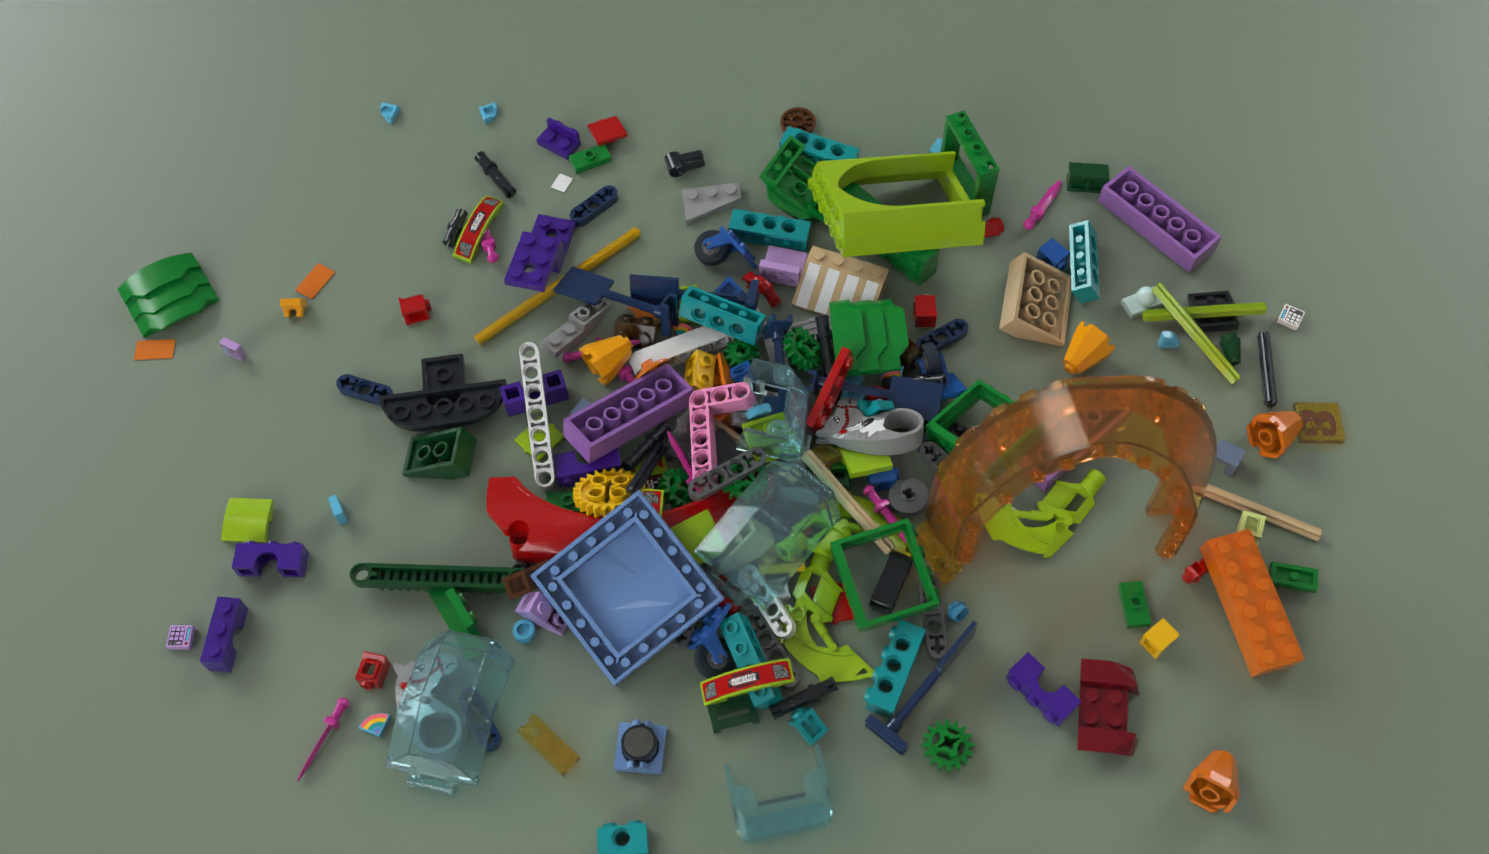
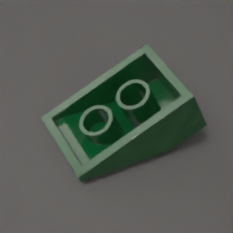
M463 427L412 437L402 475L404 477L447 480L468 477L477 439Z

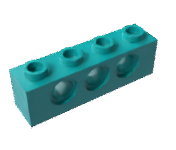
M790 126L787 127L779 142L780 149L789 135L793 136L806 145L802 154L815 163L818 161L857 159L860 149Z
M733 209L728 230L731 229L740 242L764 246L771 245L806 252L811 235V222L803 219L798 220L784 216Z
M1089 220L1069 225L1071 291L1079 303L1082 304L1100 299L1097 233Z
M691 285L681 297L679 316L751 345H755L763 333L765 314Z
M737 612L722 620L719 626L738 669L767 662L748 616ZM767 687L748 693L754 707L762 710L784 700L779 687Z
M901 619L897 626H892L888 637L892 639L889 647L884 646L880 659H883L881 667L876 666L872 679L875 680L872 688L868 686L863 700L867 701L865 709L889 719L893 718L923 642L926 629ZM899 644H903L908 649L906 651H900L896 648V646ZM896 665L900 670L893 672L889 670L888 666ZM887 685L891 688V691L885 693L879 687Z

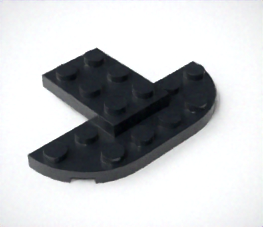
M463 353L421 359L423 390L379 396L384 414L394 425L408 431H430L471 425L490 417L503 402L499 387L507 385L506 379L466 384L465 360Z

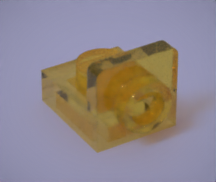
M820 444L809 449L813 451L826 467L842 461V453L830 444Z

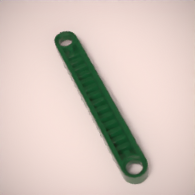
M358 563L351 568L350 578L354 585L360 588L389 589L390 591L394 589L402 591L405 589L418 592L420 590L426 592L430 590L438 592L440 590L445 592L453 587L455 592L460 591L461 593L468 591L480 594L483 592L501 594L507 593L502 578L519 572L523 568ZM365 570L368 572L365 579H356L360 571Z

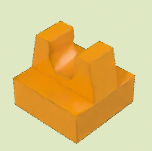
M280 299V307L283 308L284 317H291L293 309L296 310L297 317H303L305 307H307V299Z

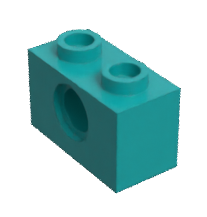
M641 820L628 821L627 825L617 826V823L603 824V827L597 828L598 854H650L647 824L642 823ZM620 836H628L630 840L626 845L620 846L617 844Z

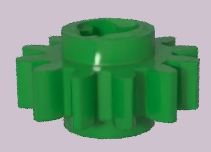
M734 338V344L727 342L724 356L727 364H730V369L746 360H749L753 367H757V360H760L759 345H751Z

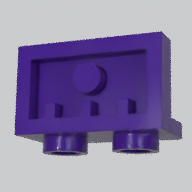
M549 117L546 120L548 127L536 139L537 144L568 160L569 155L574 154L581 146L579 133L574 128H569L560 121Z

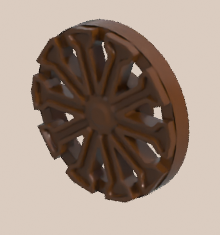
M795 107L783 113L780 126L784 133L788 126L812 133L816 126V118L808 109Z

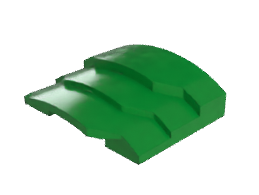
M789 135L759 177L766 185L768 199L779 209L798 220L817 219L824 221L823 214L819 212L818 203L814 201L813 193L808 188V178H811L816 163L802 154L806 145Z
M193 253L173 255L151 263L131 275L117 289L144 338L158 331H164L173 324L200 313L204 308L219 301Z
M849 299L829 302L835 360L842 346L850 349L854 355L853 366L848 370L846 377L901 370L900 356L909 346L903 308L892 304V299L850 302Z

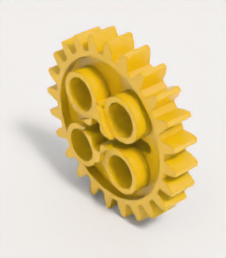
M612 468L611 471L607 472L606 469H603L602 473L594 471L595 475L586 474L587 479L580 478V482H576V487L573 488V501L576 508H580V512L586 511L587 516L594 513V518H597L599 515H603L604 518L630 497V494L626 493V487L635 476V474L631 475V471L624 473L623 469H620L618 472H615V468Z

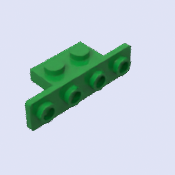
M453 587L445 592L430 590L428 592L468 662H472L488 653L489 649L475 626L478 621L472 610L467 612L464 607L467 605V602L462 593L456 594Z

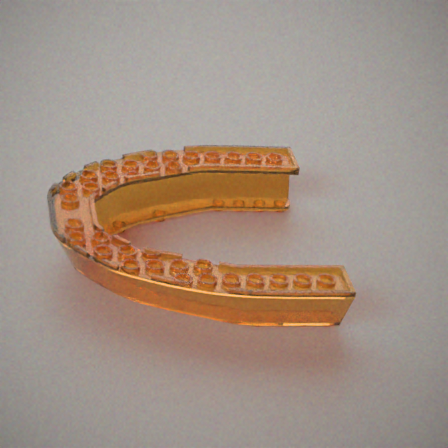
M1150 376L1078 377L1052 382L1049 387L1040 392L1036 389L1019 395L1020 400L1010 405L1003 403L992 409V413L987 414L982 423L977 427L971 426L955 442L956 447L944 461L940 462L934 474L926 509V518L950 559L959 563H969L976 556L985 523L1005 505L1013 503V499L1030 485L1043 482L1046 479L1045 476L1060 470H1073L1076 464L1102 457L1125 459L1136 464L1140 469H1146L1154 473L1160 479L1145 509L1147 516L1173 515L1155 547L1157 555L1162 558H1171L1176 556L1196 522L1215 464L1217 440L1212 420H1210L1204 404L1198 398L1193 399L1190 397L1187 390L1177 385L1171 387L1166 385L1165 380Z

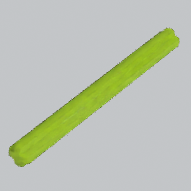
M1162 283L1154 286L1152 292L1230 384L1237 382L1241 375Z
M1265 302L1183 307V309L1192 319L1265 314L1267 306ZM1167 308L1143 310L1142 313L1144 322L1176 320Z

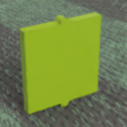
M548 422L553 450L565 437L555 428L554 424ZM527 427L514 439V442L524 450L525 454L532 456L529 429ZM537 433L534 439L540 442L545 439L546 435L544 433ZM542 453L538 455L537 461L540 462L547 454Z

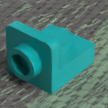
M882 399L874 401L860 400L857 402L859 410L865 417L895 409L892 401Z
M811 707L797 708L791 714L792 718L788 721L789 725L794 726L807 744L811 746L829 730Z

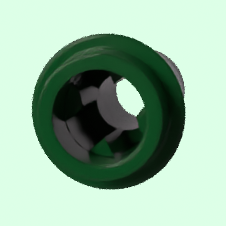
M1236 333L1221 336L1219 344L1226 359L1232 366L1240 364L1241 339Z

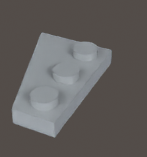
M739 182L681 190L687 225L692 224L693 220L700 217L702 219L708 217L709 213L717 210L722 211L742 202Z

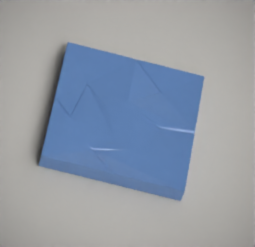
M641 490L631 495L530 575L613 686L621 683L725 600V597Z

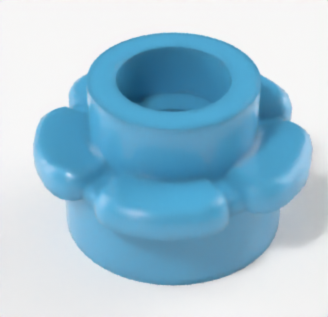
M955 601L948 607V618L958 623L967 616L969 609L965 606V602Z

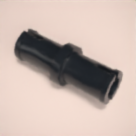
M461 208L455 210L452 221L447 225L448 231L442 241L446 246L450 240L449 248L455 247L456 240L463 230L462 226L468 215L466 210L461 214Z

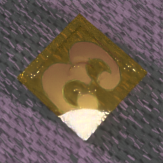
M1295 402L1293 404V411L1302 418L1303 427L1298 433L1299 443H1344L1345 436L1338 403Z

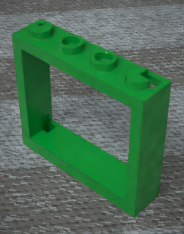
M965 110L948 115L945 120L940 152L954 151L956 153L952 171L970 200L984 199L985 206L982 216L990 214L999 167ZM960 145L978 174L976 183L959 156Z
M980 379L926 424L927 439L935 442L943 450L991 483L1046 435L1045 421L1039 415L1033 414L1022 404L1014 402L1008 395L1000 393L992 385H988ZM980 400L1028 430L994 462L946 430Z
M909 518L830 542V550L859 633L938 609L939 601H941L939 590L937 587H933L931 581L934 579L930 566L926 567L923 559L926 558L922 545H918L916 540L918 532L914 524H910ZM903 533L928 602L867 621L843 551Z

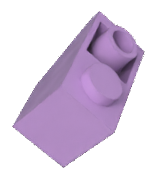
M541 592L524 594L515 611L523 618L532 621L534 625L558 635H563L568 626Z

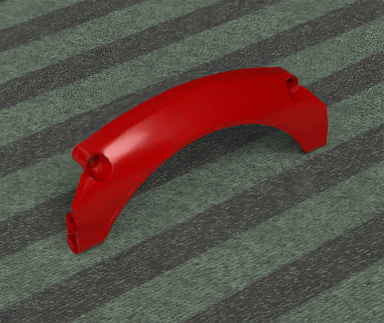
M766 468L764 474H769V478L766 481L769 484L768 488L764 489V496L758 495V501L769 504L773 500L774 484L773 472ZM755 474L754 477H755V479L758 480V483H759V478H758L757 474ZM515 476L490 477L488 480L486 495L487 515L505 536H509L512 557L516 561L538 564L551 559L603 518V516L594 518V515L587 516L583 513L553 505L534 495ZM722 489L704 500L693 501L684 506L663 511L662 518L671 528L708 509L726 542L748 519L746 517V508L755 501L751 498L749 504H746L745 500L742 499L738 504L736 497L730 500V493L724 494ZM758 507L753 509L756 512L755 516L761 514L758 512Z

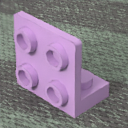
M770 245L765 260L761 259L759 275L769 282L797 287L808 254Z

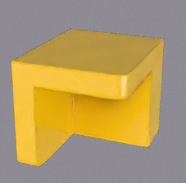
M1162 618L1142 636L1139 644L1156 660L1179 637V633Z

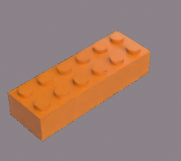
M1247 529L1207 540L1199 549L1251 677L1292 667L1305 660L1251 530Z

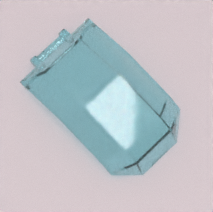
M771 461L731 505L694 550V553L711 566L706 572L707 576L717 588L733 600L732 603L738 607L747 596L765 611L841 518L834 493L797 462ZM717 571L738 587L741 590L740 594L715 573Z
M447 630L425 642L419 652L399 703L385 767L408 772L407 787H423L445 792V795L454 797L457 783L473 787L478 786L491 724L508 675L515 663V658L501 640ZM419 774L445 779L447 783L419 777Z

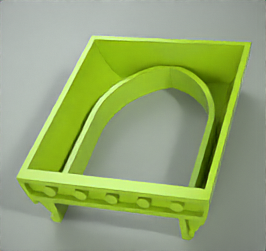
M951 151L818 161L811 178H808V188L813 193L814 201L818 203L819 212L823 214L825 225H828L830 236L834 238L836 248L840 250L842 257L983 245L986 221H982V212L985 201L984 199L970 200L952 171L956 153ZM937 179L950 202L905 206L880 205L860 200L842 189L852 182L864 185Z

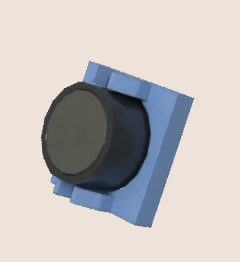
M639 719L632 721V723L620 722L614 771L662 775L667 726L654 725L649 720L640 722Z

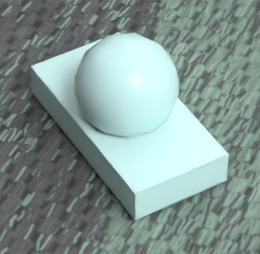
M1142 287L1136 294L1121 300V305L1130 318L1141 315L1143 310L1164 306L1152 292L1153 287Z

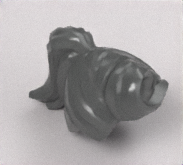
M683 411L680 418L676 420L677 422L672 423L671 434L679 443L685 456H687L691 452L689 411ZM669 437L666 439L667 445H671ZM672 445L668 447L664 454L665 459L670 461L672 458H678Z

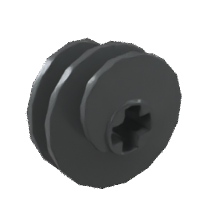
M915 478L895 483L890 488L888 495L889 508L894 514L903 518L918 516L927 506L929 496L926 486Z

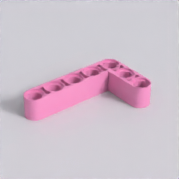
M739 382L700 389L690 395L689 411L693 479L717 467L715 415L746 410L754 406L756 398L747 383ZM715 474L711 479L715 484H718V474ZM703 487L698 488V490L702 493Z

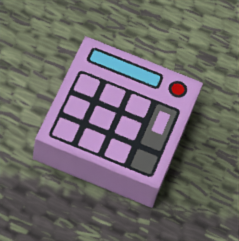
M224 337L221 339L219 344L226 354L240 361L245 359L246 353L240 344Z
M170 625L166 647L169 650H191L196 628L193 625Z

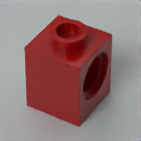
M922 294L914 296L913 314L915 328L935 327L937 319L935 295Z

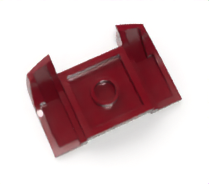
M1081 658L1079 699L1082 702L1079 705L1078 751L1134 756L1138 739L1136 733L1127 732L1128 692L1139 695V689L1135 673L1131 667L1113 661Z

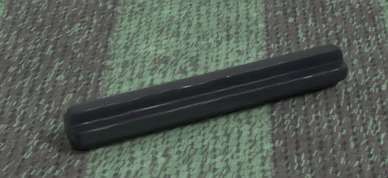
M1261 331L1257 335L1264 404L1273 407L1278 401L1269 332Z
M658 442L626 487V493H629L630 496L642 489L667 451V446H664L662 442Z

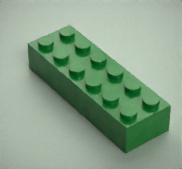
M855 182L842 189L860 200L883 205ZM940 249L878 255L889 261L896 270H900L911 282L921 286L936 273Z

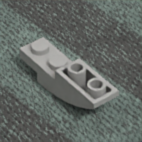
M604 298L601 299L597 306L587 303L582 304L569 314V320L540 342V348L554 358H557L564 351L570 353L598 326L612 307V304Z

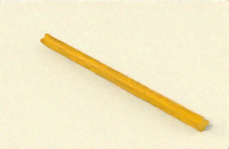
M637 227L632 228L576 266V268L588 270L589 272L590 270L592 271L594 269L593 266L596 268V266L600 265L599 262L606 261L605 258L614 256L613 253H618L619 249L625 248V245L627 247V244L629 245V243H633V240L635 241V239L637 240V238L641 237V231ZM563 277L548 285L545 292L536 293L524 303L514 308V310H511L510 313L508 312L489 325V327L474 335L475 341L482 346L481 342L483 343L484 341L486 343L485 340L488 341V339L490 340L489 337H494L493 334L496 335L498 331H503L502 328H507L506 325L508 326L509 324L511 326L510 323L512 321L515 323L514 320L516 318L518 320L519 318L521 319V316H525V313H529V310H533V307L536 309L535 306H540L539 303L541 304V302L544 303L543 300L545 301L546 299L548 301L550 299L549 296H554L553 293L555 294L553 289Z

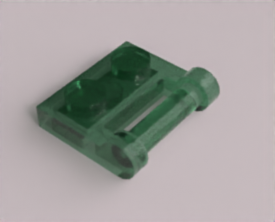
M748 693L707 706L714 734L721 733L723 729L751 722L753 724L760 723L757 709L754 707ZM749 709L750 713L718 721L717 716Z

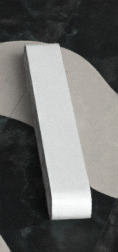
M702 326L635 351L628 361L635 376H637L643 369L641 364L650 358L653 362L669 358V365L673 367L686 362V359L697 349L710 353L726 347L727 342L734 344V337Z
M526 342L521 345L519 356L534 478L537 486L541 490L547 491L554 487L556 479L541 360L538 347L532 342ZM528 350L535 352V355L531 358L524 356ZM529 371H536L538 373L533 379L527 377ZM538 391L540 397L535 400L530 399V393ZM535 412L543 414V417L538 421L532 419V415ZM537 433H544L546 435L545 439L540 442L536 441L534 437ZM542 453L548 455V460L544 463L537 461L538 455ZM542 475L551 476L549 483L542 484L539 482Z

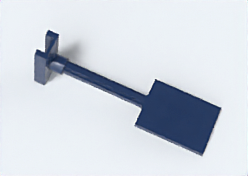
M573 266L553 289L555 293L593 306H597L602 298H607L654 314L655 317L661 318L662 335L667 337L672 335V325L679 326L677 294L671 292L668 293L660 305L656 306L611 291L609 289L614 284V280Z
M630 274V294L632 298L657 306L671 292L677 294L678 311L680 310V299L686 290L679 289V278ZM751 279L748 293H709L756 311L759 301V293L757 292L760 280Z
M771 314L762 332L763 339H772V342H774L778 396H765L763 401L764 404L769 403L772 409L767 416L783 412L788 430L793 432L797 447L806 446L802 397L787 396L783 340L785 339L784 335L793 323V316L788 314L785 320H776V314Z
M808 369V374L814 375V378L810 379L812 387L805 386V391L819 393V389H822L827 377L822 376L820 371ZM892 375L889 390L844 382L841 390L887 398L888 401L893 402L895 409H912L918 412L923 417V420L931 421L939 413L944 384Z
M972 621L940 660L937 669L928 675L894 718L891 717L886 724H883L872 714L866 718L865 727L901 756L908 750V744L897 735L902 728V723L937 682L939 676H942L973 638L977 626L975 621Z

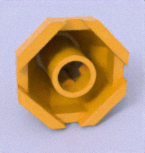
M1082 321L1075 330L1063 360L1064 369L1072 375H1080L1106 360L1116 348L1114 343L1111 346L1109 345V336L1093 324L1085 326L1086 322Z
M621 335L585 344L579 348V351L582 353L581 357L592 374H598L600 377L597 380L606 386L612 382L633 354L631 350L633 345L627 337L623 338Z

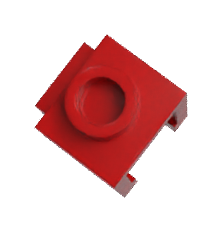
M423 294L406 299L398 298L406 326L430 319L429 311H432L429 299H424Z
M364 651L355 679L360 684L359 686L367 690H373V688L382 689L391 663L384 655ZM375 665L373 675L367 674L370 666Z

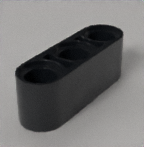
M895 550L891 551L871 597L870 608L887 615L892 613L911 569L912 557Z

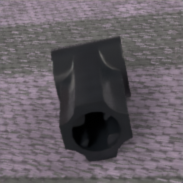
M702 150L684 154L672 151L664 157L668 173L674 178L682 176L686 170L705 166Z

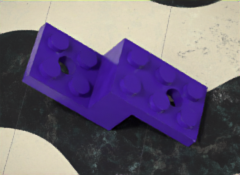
M538 214L532 232H522L504 279L505 285L545 292L551 272L560 273L576 229V222ZM551 233L557 234L554 237L548 236ZM529 267L535 268L532 272L525 271Z

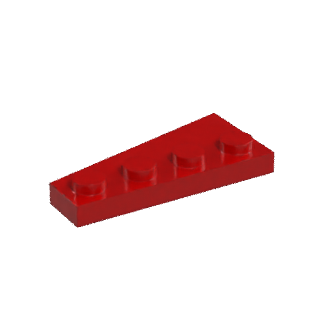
M843 346L805 423L814 435H816L818 430L825 427L824 424L830 418L840 390L845 382L847 372L854 363L853 353L850 349Z

